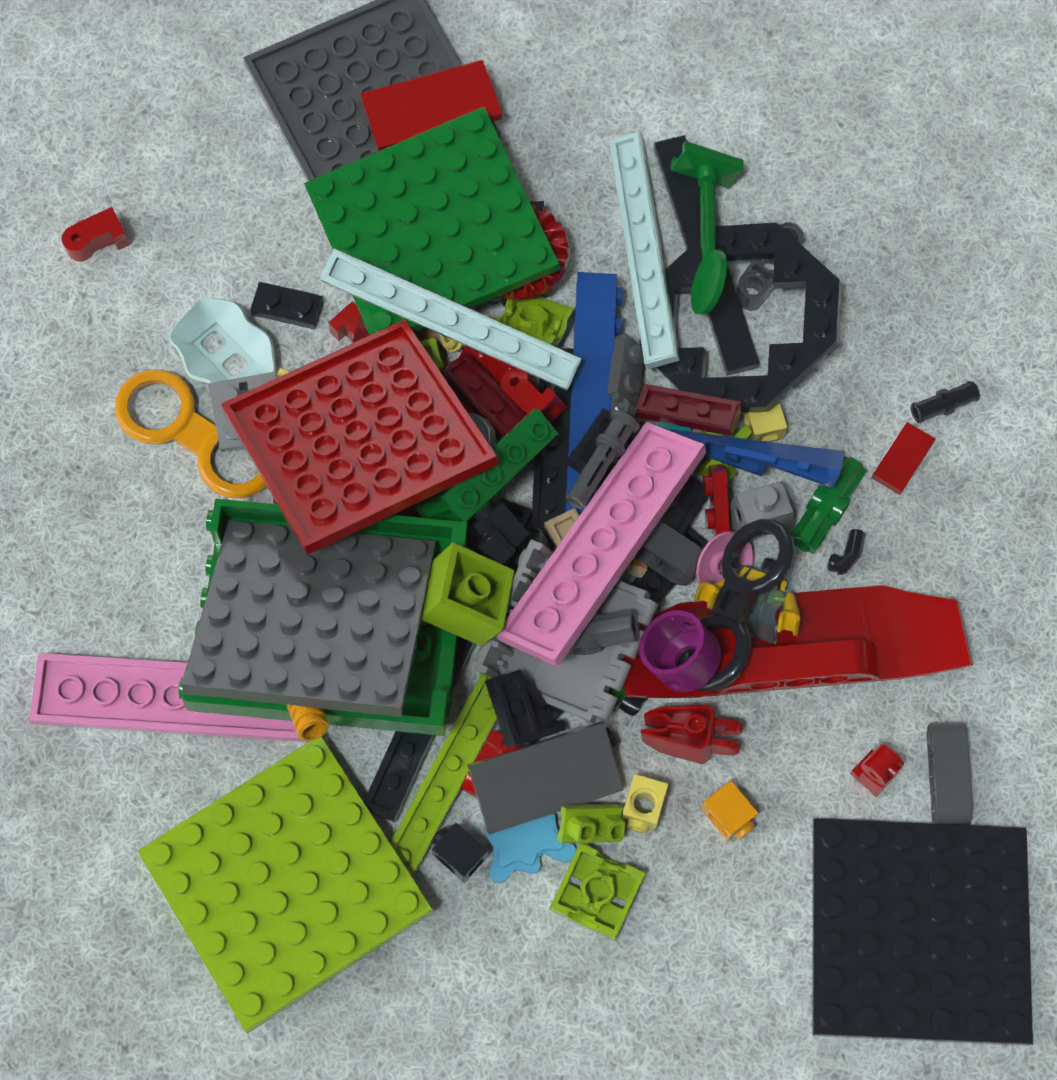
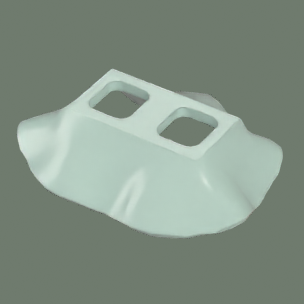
M213 297L201 299L184 314L170 333V343L177 349L187 375L194 380L213 383L275 372L276 370L271 337L266 331L249 322L243 308L235 302ZM217 332L226 341V344L216 353L209 354L201 346V342L211 333ZM239 354L248 363V366L237 376H231L223 368V364L233 355ZM247 385L239 386L240 391L244 389Z

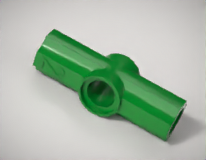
M844 456L841 472L834 487L831 488L822 484L817 487L805 508L807 509L791 533L794 538V545L797 548L814 554L831 526H835L838 523L839 517L843 515L851 501L849 500L867 472L861 462L852 457Z

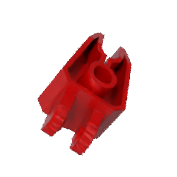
M709 705L663 706L644 713L645 726L656 729H641L642 742L660 753L699 764L709 761L712 754L733 756L739 753V743L715 738V734L739 735L742 733V723L729 719L715 718V712Z

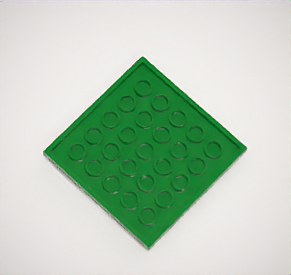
M485 107L469 112L304 183L332 250H339L469 309L560 270L556 256ZM353 296L369 335L402 320H406L414 333L425 328Z

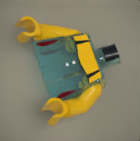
M765 558L759 569L744 565L740 568L738 574L745 581L762 578L772 569L776 560ZM724 578L715 584L700 583L694 601L708 602L707 608L712 609L725 582ZM786 578L771 591L758 595L745 623L751 636L777 644L781 630H790L794 636L798 635L800 613L795 595L788 591L789 581Z

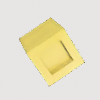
M780 402L769 412L741 413L744 424L752 431L748 436L750 440L774 442L784 439L787 424Z
M634 774L621 820L627 823L626 827L639 833H647L648 829L655 831L668 783ZM638 799H647L651 802L653 810L646 814L640 813L635 809L634 802Z

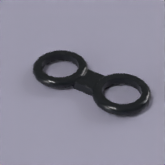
M758 519L745 524L733 534L725 547L721 560L722 577L725 582L710 612L713 615L704 617L700 621L710 632L720 628L730 629L735 636L736 648L728 666L718 674H715L705 685L697 688V691L715 692L728 687L740 677L749 662L752 650L751 633L745 623L758 595L767 593L780 584L792 567L795 556L794 538L785 525L774 519ZM763 534L774 535L778 540L779 554L772 569L762 578L753 581L742 580L737 571V561L744 546L757 536ZM689 649L683 652L678 659L679 666L686 663L696 649Z

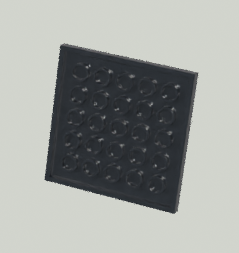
M814 818L812 820V1036L1018 1046L1033 1045L1027 828Z

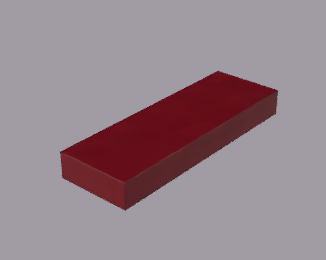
M467 352L441 370V374L449 386L476 414L490 421L496 431V435L500 439L527 415Z
M644 384L636 405L637 412L635 417L732 436L742 410V405L740 401Z

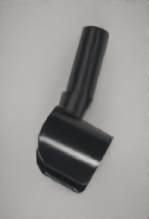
M625 697L621 701L619 708L628 715L635 716L648 698Z

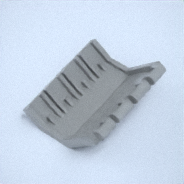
M530 540L528 547L520 554L519 567L512 580L505 620L553 554L542 543ZM618 580L596 614L601 615L632 609L636 613L638 623L647 627L651 623L658 603L649 600L651 594L647 591ZM640 630L638 642L601 647V651L595 654L574 655L569 652L558 668L499 641L496 635L477 651L474 670L490 679L520 670L530 682L532 689L539 693L548 705L595 724L597 717L608 721L618 699L608 694L609 689L621 692L632 666L622 661L623 657L635 659L640 647V639L644 632Z

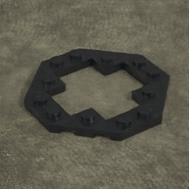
M777 222L715 226V249L723 251L727 261L774 258L773 284L775 288L806 287L803 343L769 344L768 375L705 378L707 352L704 347L678 348L680 361L656 368L677 390L740 401L742 405L741 413L769 412L790 387L794 389L814 370L813 366L825 355L829 356L839 347L842 284L839 278ZM701 237L665 269L675 334L679 293L692 292L694 278L702 262Z

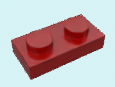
M722 464L708 465V475L703 476L704 495L710 496V509H705V523L707 530L712 529L714 536H717L720 533L730 531L727 472Z

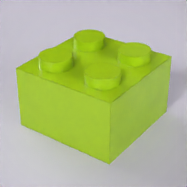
M453 542L433 560L421 620L477 645L484 646L503 630L514 570Z

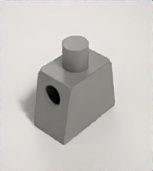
M782 482L772 483L735 495L728 506L730 531L737 532L745 524L758 519H774L785 525L788 529L795 527L793 509ZM763 534V535L757 536V537H755V538H753V539H756V538H759V537H763V536H766V535H769V534Z

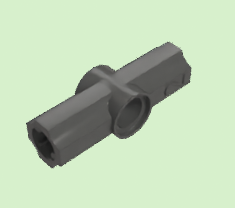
M632 609L601 615L595 613L569 652L574 655H591L600 652L601 647L638 642L640 630L636 613Z

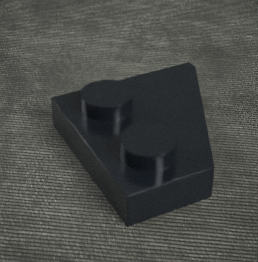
M520 670L485 680L507 749L566 730L561 720L555 722L544 709L547 703L539 693L532 689L530 682Z

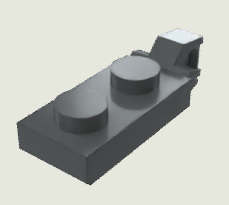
M626 333L618 335L614 341L607 395L612 398L611 414L613 411L619 410L635 419L636 405L641 389L644 357L642 346Z

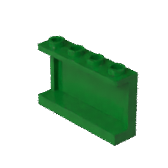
M533 409L502 439L496 435L497 444L492 447V450L497 455L498 465L412 506L422 518L467 522L558 435V432L539 409Z

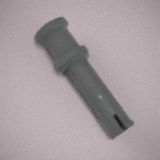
M619 410L613 411L610 416L612 421L604 434L598 435L596 450L565 497L574 507L579 509L586 507L588 500L601 482L614 458H619L625 452L624 445L632 433L638 431L639 423L629 414Z

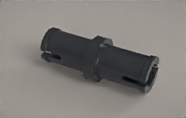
M968 381L950 390L945 388L938 390L935 396L912 403L910 406L911 413L917 423H922L940 414H952L955 408L978 401L980 393L977 385L973 381Z

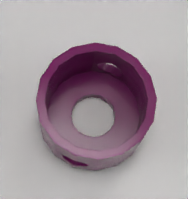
M683 610L668 611L656 617L646 627L640 639L639 654L642 663L668 689L677 692L693 691L705 685L715 675L720 664L721 648L717 638L690 612ZM689 649H696L686 663L678 666V659L683 652Z

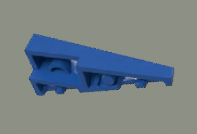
M669 430L704 444L706 449L704 457L761 477L766 466H770L831 488L834 487L839 478L845 452Z

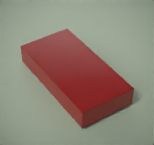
M906 422L871 478L901 495L936 439Z

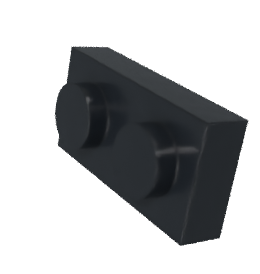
M259 281L250 313L252 316L315 330L323 303V296Z

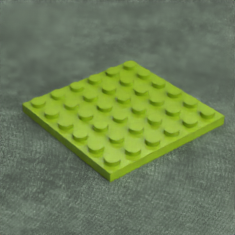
M322 737L307 742L137 851L247 1034L433 913L431 906Z

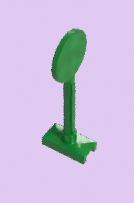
M685 141L679 158L673 157L671 160V171L698 179V185L700 186L702 262L694 278L691 306L695 314L707 315L714 308L721 295L727 272L726 255L723 251L715 249V186L718 185L729 189L744 170L743 159Z

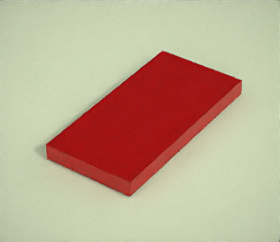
M483 60L360 93V99L378 151L481 107H485L491 122L502 120V111Z

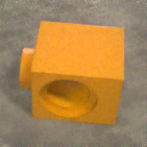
M731 780L707 798L701 806L703 813L727 842L734 836L741 840L756 827L752 822L756 819L758 812Z

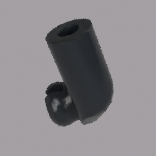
M850 530L843 556L835 553L831 554L827 564L828 571L837 572V575H844L861 557L866 537L862 530Z

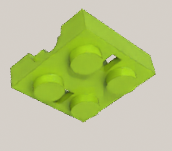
M541 297L525 300L508 299L504 313L500 318L494 317L493 319L557 347L574 321L575 308Z
M580 843L549 910L615 941L642 883L645 872L630 865L616 863L601 855L598 850ZM571 876L582 881L580 889L568 884ZM614 897L626 902L623 909L611 904Z

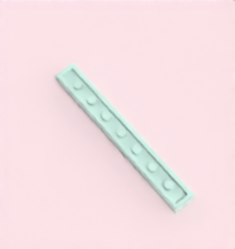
M640 131L611 139L609 144L644 364L647 369L680 361L643 137Z
M333 249L320 277V281L566 391H568L581 362V358L336 249Z

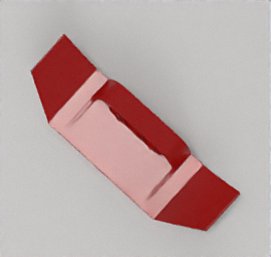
M884 585L792 593L795 595L800 613L798 635L794 636L790 630H781V633L777 632L776 640L773 639L772 635L774 628L778 624L775 620L777 610L773 607L754 603L745 623L751 633L752 650L749 662L738 679L728 687L715 692H703L696 689L687 692H677L668 689L642 663L639 650L635 659L624 656L622 660L632 665L624 683L626 697L697 698L899 680L973 666L960 605L957 600L904 591ZM706 601L684 602L655 614L651 622L656 617L675 610L690 612L699 620L713 614L710 613L712 609L707 608L708 602ZM639 624V630L644 632L646 626ZM720 628L711 632L717 638L721 648V660L715 674L726 668L733 658L736 643L735 636L730 629Z

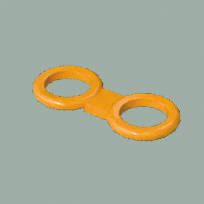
M148 369L134 374L122 384L115 398V416L120 428L131 439L144 444H164L173 440L198 456L197 468L203 482L213 492L227 498H247L261 492L266 487L260 474L245 483L231 484L221 480L214 473L211 466V457L215 448L219 445L216 425L194 412L195 399L189 385L177 374L164 369ZM150 384H163L172 388L181 400V410L177 419L169 426L159 430H148L140 427L129 415V403L133 394L141 387Z

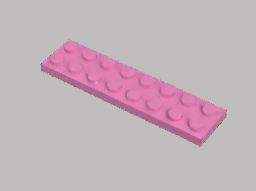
M646 422L507 617L503 630L497 634L499 641L558 668L706 454L705 445Z
M38 653L29 717L31 724L309 742L298 738L293 721L188 711L183 703V699H179V684L181 678L184 677L187 666L185 662Z

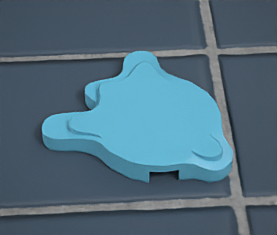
M554 814L490 835L486 830L487 839L494 853L493 862L489 870V877L493 882L499 884L506 882L515 871H523L529 874L538 873L541 867L540 857L542 855H548L562 863L572 861L576 848L571 843H560L556 840L558 830Z

